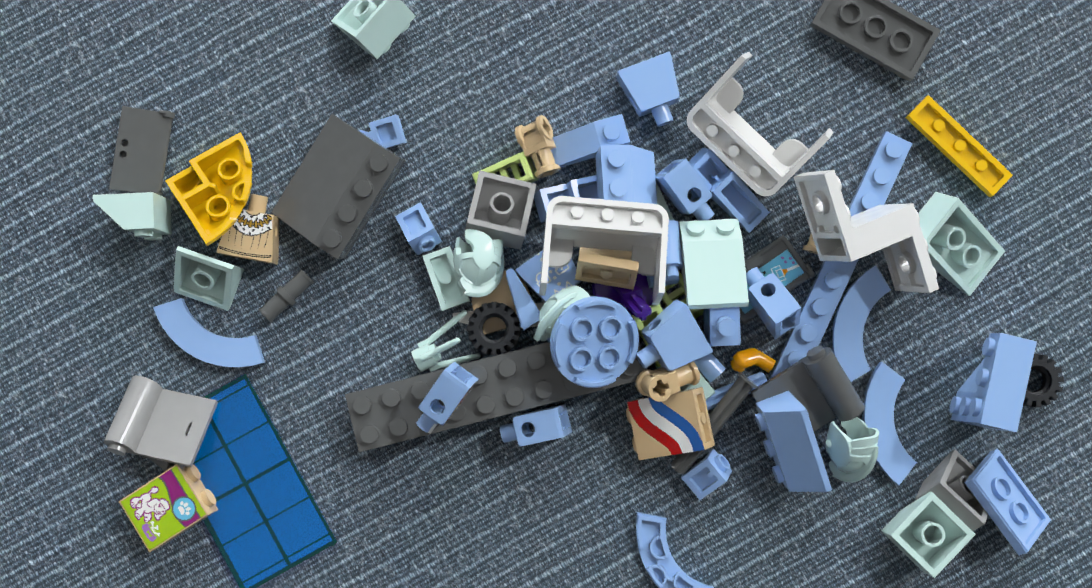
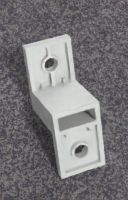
M835 170L806 172L794 176L820 261L852 262L883 249L895 291L931 293L939 289L937 273L930 260L928 243L923 236L919 223L920 217L914 207V203L878 205L851 216L849 208L845 205L841 192V181L836 176Z

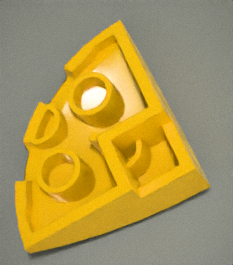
M241 132L189 160L191 164L189 168L165 180L207 246L218 240L234 225L250 196L253 165L250 151Z

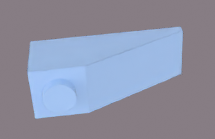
M619 114L598 120L555 136L553 140L556 148L551 149L555 163L560 165V167L595 158L600 145H629L630 139L623 115Z

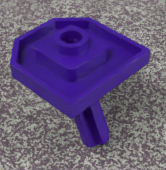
M637 273L634 290L592 283L594 296L609 298L619 303L630 313L631 317L634 315L641 321H645L647 316L651 314L650 306L653 303V290L649 288L646 275Z

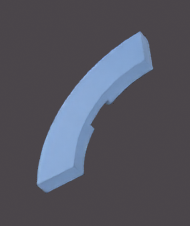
M876 265L865 271L848 288L837 308L833 321L832 352L850 382L871 370L863 349L864 326L873 306L880 298L891 291Z
M183 298L153 307L157 319L168 336L193 357L206 363L224 367H249L265 363L257 335L229 338L214 334L205 329L193 317Z
M879 362L868 381L864 393L865 409L862 414V421L866 423L868 428H877L879 430L876 463L889 479L896 485H900L917 463L902 446L894 424L895 401L905 379L885 363Z
M637 512L636 540L639 554L646 571L658 588H714L693 579L675 562L667 543L666 517Z

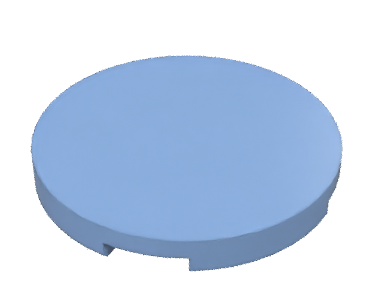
M597 296L583 298L568 306L556 320L550 337V352L556 368L574 384L587 388L603 387L615 382L616 378L628 368L630 363L633 364L639 347L637 324L630 313L619 303L609 298Z

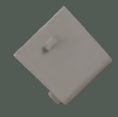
M137 375L132 376L104 439V443L108 445V451L120 456H124L125 453H131L192 467L218 402L213 399L163 389L157 382L149 378Z

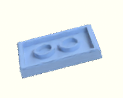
M998 448L990 451L964 482L1018 555L1026 554L1051 521Z

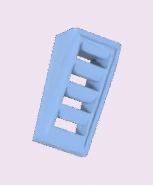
M510 268L506 271V278L521 328L525 331L539 322L540 311L515 271Z

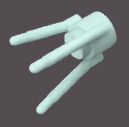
M467 310L461 311L426 340L418 343L419 348L411 351L413 359L421 372L427 369L434 372L440 368L448 367L453 362L461 364L481 358V355L477 353L438 362L442 359L441 352L460 343L461 340L460 338H455L438 347L435 344L430 345L467 315Z

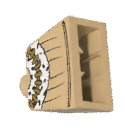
M256 194L250 195L248 210H242L234 225L222 235L216 253L278 265L279 218L271 214H265L268 197Z

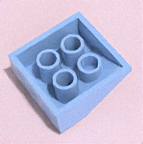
M990 333L989 338L985 339L982 347L984 359L951 400V420L983 428L1017 432L1037 341L1004 333Z

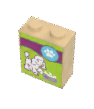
M176 464L119 501L149 552L162 547L219 510L216 506L214 494L205 488L200 480L201 474L194 464L192 467Z

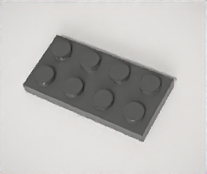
M824 0L810 24L814 29L908 82L914 79L941 31L889 0Z

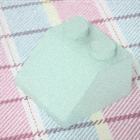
M349 0L331 22L364 51L378 59L390 49L391 43L400 33L408 29L410 22L416 16L401 0Z
M154 192L93 195V201L124 230L133 232L134 237H144V240H162V235L172 234L171 200Z
M931 491L901 509L881 530L914 564L933 578L976 535Z

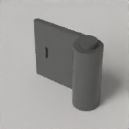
M816 346L808 351L806 357L751 391L756 402L789 391L807 409L813 431H816L835 418L842 422L852 420L865 409L864 403L830 347Z

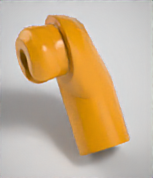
M748 348L734 354L731 367L736 372H743L745 368L756 365L769 373L774 367L776 360L756 348Z

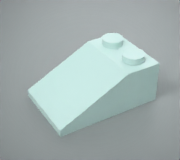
M935 192L918 213L920 227L928 243V253L932 266L964 294L970 296L1005 250L959 198Z
M738 219L680 221L683 268L681 270L688 308L748 307L749 299L743 240Z

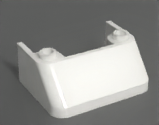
M747 52L738 58L691 109L687 116V125L710 150L758 195L771 196L830 139L833 131L829 128L809 149L799 140L788 139L775 150L734 111L741 103L744 92L742 86L733 76L753 56L750 52Z
M570 196L553 198L549 202L546 212L539 295L545 296L548 267L561 268L566 266L572 258L574 246L632 251L631 260L639 262L638 273L654 276L652 305H659L665 294L669 223L667 211L658 204Z

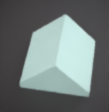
M178 246L175 255L174 292L228 311L232 305L244 269Z

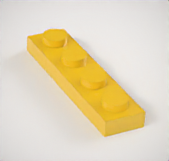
M929 95L924 97L905 117L988 197L994 196L1013 176Z

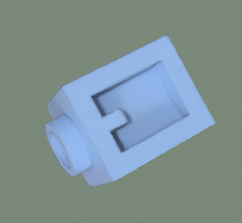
M421 202L395 216L408 243L417 255L432 250L442 242Z
M713 449L707 454L706 458L689 469L681 478L697 498L701 500L727 482L732 470L728 460Z

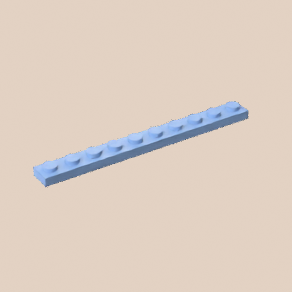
M887 131L882 134L849 205L851 216L885 204L912 146L911 142ZM859 259L852 262L823 261L801 308L800 324L792 328L768 380L806 357L809 350L819 346Z

